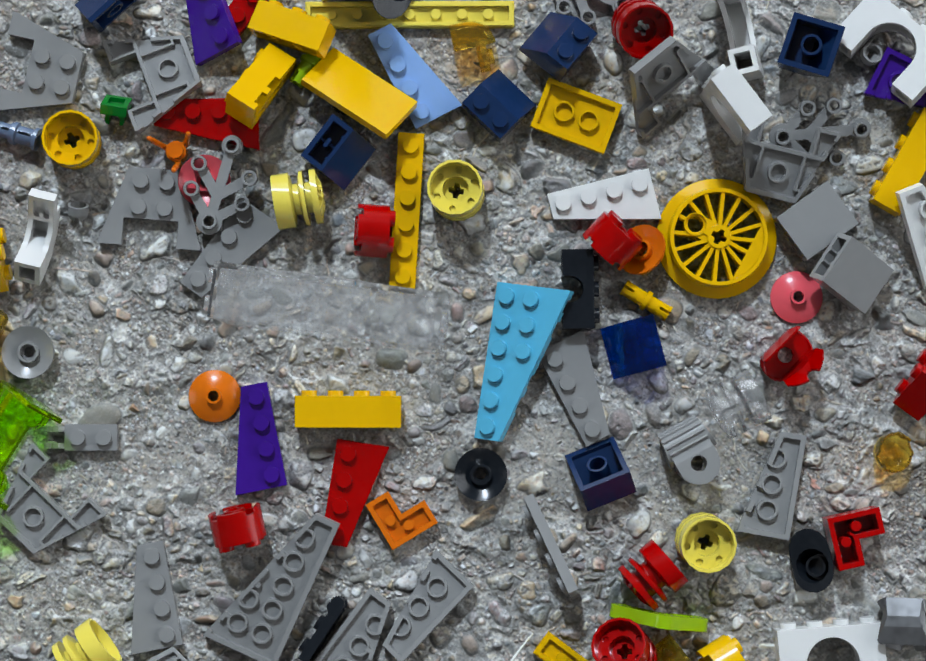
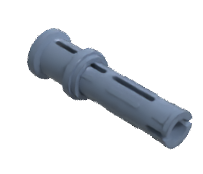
M0 121L1 138L7 139V142L14 146L20 144L30 147L32 151L38 150L42 141V129L36 128L34 130L27 128L19 122L8 124Z

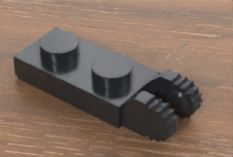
M333 597L331 602L327 604V615H321L313 627L316 631L311 639L306 637L298 650L301 654L298 659L301 661H312L345 612V608L348 605L345 597Z

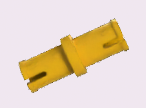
M627 280L619 293L638 304L639 309L642 311L646 309L662 319V321L666 320L673 308L654 297L653 292H646L629 280Z

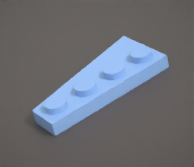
M391 23L368 35L393 86L417 101L416 109L409 115L415 129L462 106L458 99Z

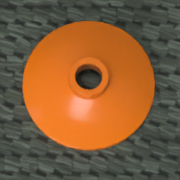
M646 224L632 228L642 237L641 240L643 241L641 243L643 248L623 268L626 272L633 275H643L652 271L659 265L665 254L666 243L663 234L656 227Z
M210 370L200 374L192 382L189 389V403L193 412L199 418L208 422H221L229 419L238 410L241 390L237 381L230 374L220 370ZM216 391L218 393L216 401L210 400V392Z

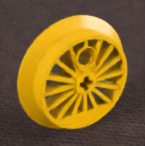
M706 179L683 188L667 203L661 214V220H659L657 229L663 234L666 243L665 254L661 260L662 266L677 285L687 292L700 297L722 299L733 297L749 290L766 274L775 255L776 228L768 207L757 194L746 192L744 185L731 180ZM709 194H719L717 221ZM725 195L732 196L736 199L723 221ZM703 197L709 219L702 214L693 203V200ZM740 201L750 208L728 225ZM688 205L693 213L684 216L681 212ZM752 213H754L758 220L757 224L732 230ZM690 219H697L700 222L701 229L699 232H692L688 228V221ZM677 220L682 221V231L675 230ZM758 229L754 238L735 237V235ZM720 232V238L724 241L715 244L713 242L715 238L711 235ZM674 236L689 237L696 242L675 247ZM734 242L747 243L750 245L748 249H745ZM703 245L684 262L678 256L677 252ZM732 249L744 255L742 260L738 258ZM707 250L696 273H692L686 266ZM726 253L738 266L734 275H732ZM713 254L710 281L701 278L700 275ZM719 254L728 281H717Z

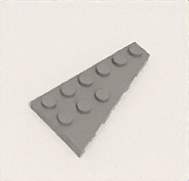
M316 512L208 628L203 636L257 661H279L340 523Z

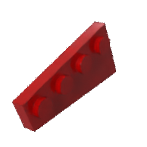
M225 98L184 99L154 123V126L184 134L189 131L191 135L221 142L225 137L234 135L241 139L244 147L260 151V119L250 129L225 113ZM230 141L228 143L237 146L235 141Z
M337 439L325 517L339 522L340 526L331 545L348 546L389 450L388 446Z

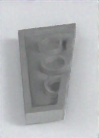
M779 431L736 531L783 540L790 539L807 436Z

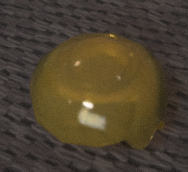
M901 432L886 433L878 438L873 447V457L877 466L887 473L902 472L909 466L914 455L910 445L911 439Z

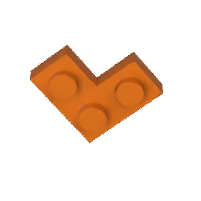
M387 491L366 504L367 509L392 550L438 523L425 500L401 513L391 494Z

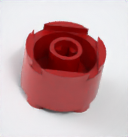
M357 204L356 210H361V214L355 216L354 246H359V251H354V256L386 258L387 254L393 253L394 237L389 236L390 228L395 226L396 211L390 210V206Z
M613 210L609 213L604 211L582 236L585 240L590 236L593 241L591 246L612 266L617 262V269L621 271L643 248L641 246L643 242L641 240L642 237L632 228L627 231L622 226L623 220Z
M251 503L226 507L222 509L223 514L216 516L215 511L208 514L214 545L216 548H219V553L233 551L235 546L245 544L246 548L258 546L261 544L260 540H263L267 535L260 503H256L253 508Z

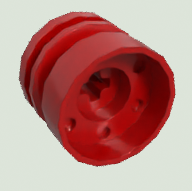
M626 0L614 11L611 20V32L616 42L628 54L638 59H642L665 39L674 35L673 23L669 15L652 0ZM638 21L644 23L641 25L640 31L635 28L638 26Z
M651 539L639 549V553L644 560L642 564H639L630 557L628 561L635 570L630 573L623 564L618 570L621 572L624 583L636 597L655 611L659 608V605L652 598L655 594L666 602L668 599L662 588L666 585L676 593L688 580L664 551Z
M620 617L610 619L599 626L593 635L591 649L592 656L596 661H657V651L653 642L642 628L631 619Z

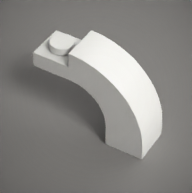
M31 188L28 194L26 233L22 246L14 260V280L40 286L47 271L58 232L60 206H57V194Z

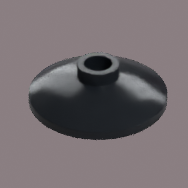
M486 448L472 449L458 460L454 473L455 482L458 489L466 497L476 501L490 500L503 490L507 481V468L503 459L494 451ZM483 469L486 472L484 479L476 477L477 470Z

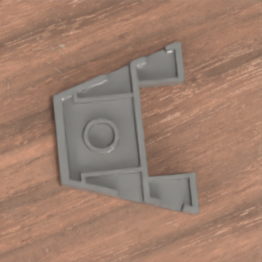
M13 11L8 35L34 41L22 93L0 88V112L74 105L86 54L18 12Z
M184 35L150 37V40L125 39V41L113 42L112 40L102 42L112 66L134 57L138 58L153 101L127 110L137 135L145 131L203 85Z
M669 36L629 68L636 132L642 139L661 126L652 109L654 105L692 75L698 86L702 88L705 84L704 82L708 80V77L715 70L713 66L672 36Z
M765 122L748 135L742 129L744 190L795 204L815 176L813 174L821 162H824L828 157L829 150L835 142H838L842 134L838 131L817 126L810 150L807 153L760 141Z
M129 167L99 235L98 243L123 246L126 218L178 222L177 250L201 251V244L198 239L190 202L183 197L179 190L178 175L180 170L172 173L171 170Z
M33 442L29 446L13 484L0 506V522L29 551L35 554L105 517L108 513L92 497H89L70 516L33 480L37 473L51 460Z

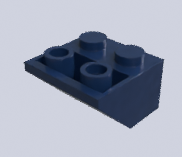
M332 114L302 152L301 157L345 191L376 149L353 128Z

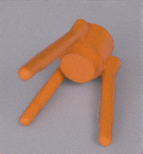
M189 131L186 132L183 142L172 141L168 145L151 136H147V140L165 151L169 160L175 163L171 168V172L175 173L178 168L182 167V162L188 157L187 148L190 146L191 133Z

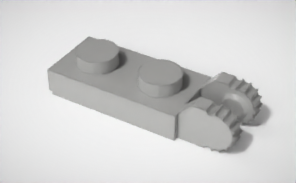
M119 424L44 426V432L47 433L64 432V442L47 441L44 443V449H64V451H118Z

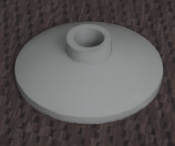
M22 326L10 332L5 338L1 349L2 360L8 371L17 377L26 379L44 374L50 368L55 353L54 345L49 335L33 326ZM33 348L34 355L30 358L27 357L26 350Z

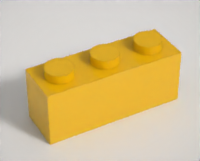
M259 0L247 27L255 37L325 59L336 33L329 18L316 14L315 17L307 15L306 11L298 7L286 8L276 0H269L268 2Z

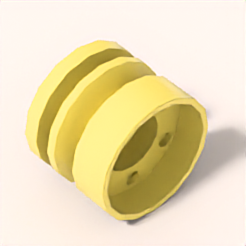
M447 160L439 164L429 176L427 194L435 210L443 218L451 221H465L473 217L481 209L485 199L484 185L478 171L470 163L462 160ZM457 187H460L463 194H459L458 198H454L451 191L454 192Z
M315 168L308 170V182H305L302 170L298 171L296 184H292L288 173L270 176L272 200L279 230L297 228V215H303L307 226L311 225L310 213L315 214L317 224L324 223L325 197L322 182L318 178Z
M698 512L690 514L681 521L676 529L674 541L677 552L689 566L699 572L713 573L721 571L731 563L735 556L737 548L735 533L727 523L711 513ZM699 537H706L709 542L701 545L698 539Z
M91 618L74 629L78 642L73 637L66 635L62 638L63 643L58 641L52 646V652L57 661H122L119 650L112 639Z

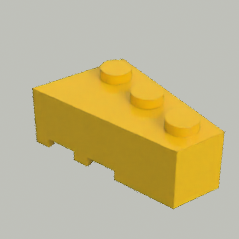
M269 43L265 49L261 48L257 52L253 60L254 62L249 68L244 70L241 77L227 92L224 100L226 102L225 113L252 129L295 70L297 59L272 43Z

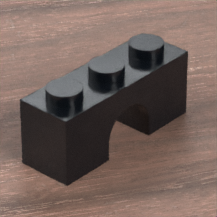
M594 249L561 250V278H574L582 286L581 297L577 301L567 302L562 312L564 313L562 316V330L594 329L595 323H600L599 308H595L594 297H599V281H594V271L599 270V257L594 255Z

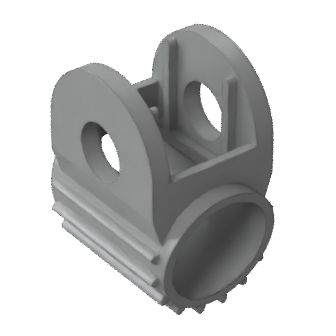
M696 415L657 435L669 469L674 468L681 479L695 485L709 483L717 476L720 469V458L714 447L717 443ZM699 455L703 463L698 470H694L691 466V461L695 456Z

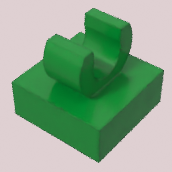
M106 94L100 104V114H105V123L109 124L112 116H118L120 119L119 126H123L127 119V110L132 108V98Z

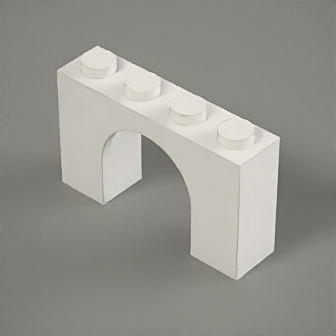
M717 0L728 36L730 50H727L730 65L734 63L746 81L765 77L747 0Z
M862 0L840 24L845 27L839 50L851 59L875 34L893 31L904 35L913 45L915 57L910 65L892 83L891 92L912 108L926 92V25L916 23L913 20V16L906 9H899L892 3V0Z
M734 63L727 68L724 64L719 66L711 73L708 80L702 86L703 91L699 97L736 146L742 142V129L748 135L772 116L771 112Z
M875 616L859 617L857 622H849V618L833 619V624H823L822 620L806 621L807 626H796L795 622L780 623V628H773L776 661H807L813 646L819 641L831 637L847 641L853 649L855 661H887L885 644L878 643L877 640L881 621L875 620Z

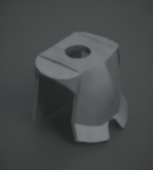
M885 597L878 600L877 603L883 611L877 639L878 643L885 644L886 647L901 651L904 645H913L916 651L926 650V599Z

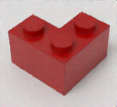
M926 348L918 355L916 359L918 363L911 370L909 379L903 378L894 390L897 394L893 403L917 421L926 414Z
M869 506L822 517L827 542L835 564L834 569L838 571L864 566L865 561L859 539L885 533L880 508L877 506Z

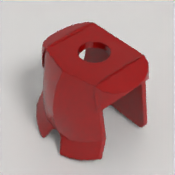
M800 326L786 330L760 356L759 360L760 367L766 376L774 381H784L788 387L808 383V374L811 371H820L824 361V350L819 348L813 349L807 337L798 331L801 328ZM784 347L789 348L792 352V359L787 363H783L778 359V352Z

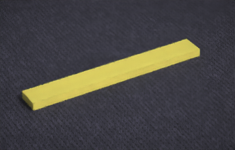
M372 1L305 2L307 15L314 17L316 14L323 15L331 20L330 23L335 29H380L390 23L396 29H514V1H411L402 16L395 19H386L380 16L374 9Z

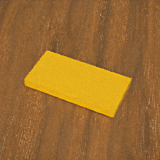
M334 47L327 53L325 59H321L301 79L302 86L385 140L417 107L416 100Z

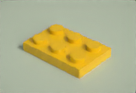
M549 77L530 128L604 155L622 104Z

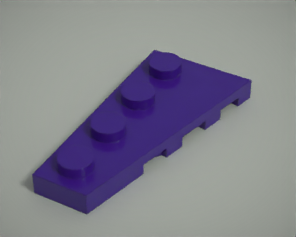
M186 0L196 65L202 66L242 44L226 0Z
M887 47L863 95L905 104L891 92L892 83L910 65L913 59ZM926 92L913 106L926 108Z
M268 382L241 387L235 495L288 485Z

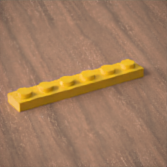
M398 132L394 195L396 220L395 226L392 228L394 249L393 253H391L389 289L415 291L425 139V134Z

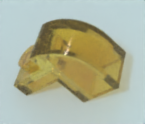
M463 21L450 24L449 29L454 51L457 52L475 47L481 73L492 71L491 64H495L492 48H486L487 44L496 42L491 30L477 21Z

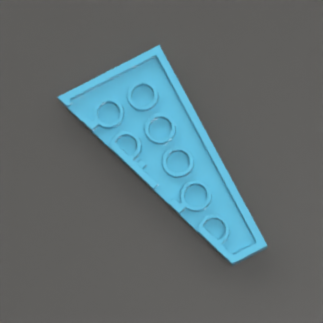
M497 282L474 438L503 442L516 414L515 410L521 398H524L528 389L526 387L532 375L534 376L552 339L551 335L557 322H560L564 314L562 312L568 300H571L573 291Z

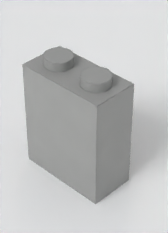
M826 181L773 219L776 226L803 262L827 247L837 232L845 234L859 224L856 220L858 217L857 213L849 204L847 206L840 198L842 193L834 183L830 185Z
M837 232L809 277L850 309L866 314L868 309L874 304V300L881 289L887 284L894 270L854 237Z

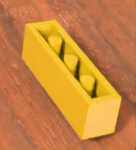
M925 107L918 113L913 112L907 122V125L910 127L906 135L901 134L894 145V148L897 149L893 158L888 157L881 169L884 172L881 180L876 179L868 192L872 195L868 202L895 217L901 215L895 192L919 183L926 171Z
M301 390V396H295V427L402 428V396H396V391H380V396H370V391H354V396H343V391L336 390L328 391V396H317L316 390Z

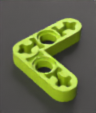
M611 603L609 614L613 618H627L635 623L655 628L707 632L709 619L695 615L661 613L619 603Z

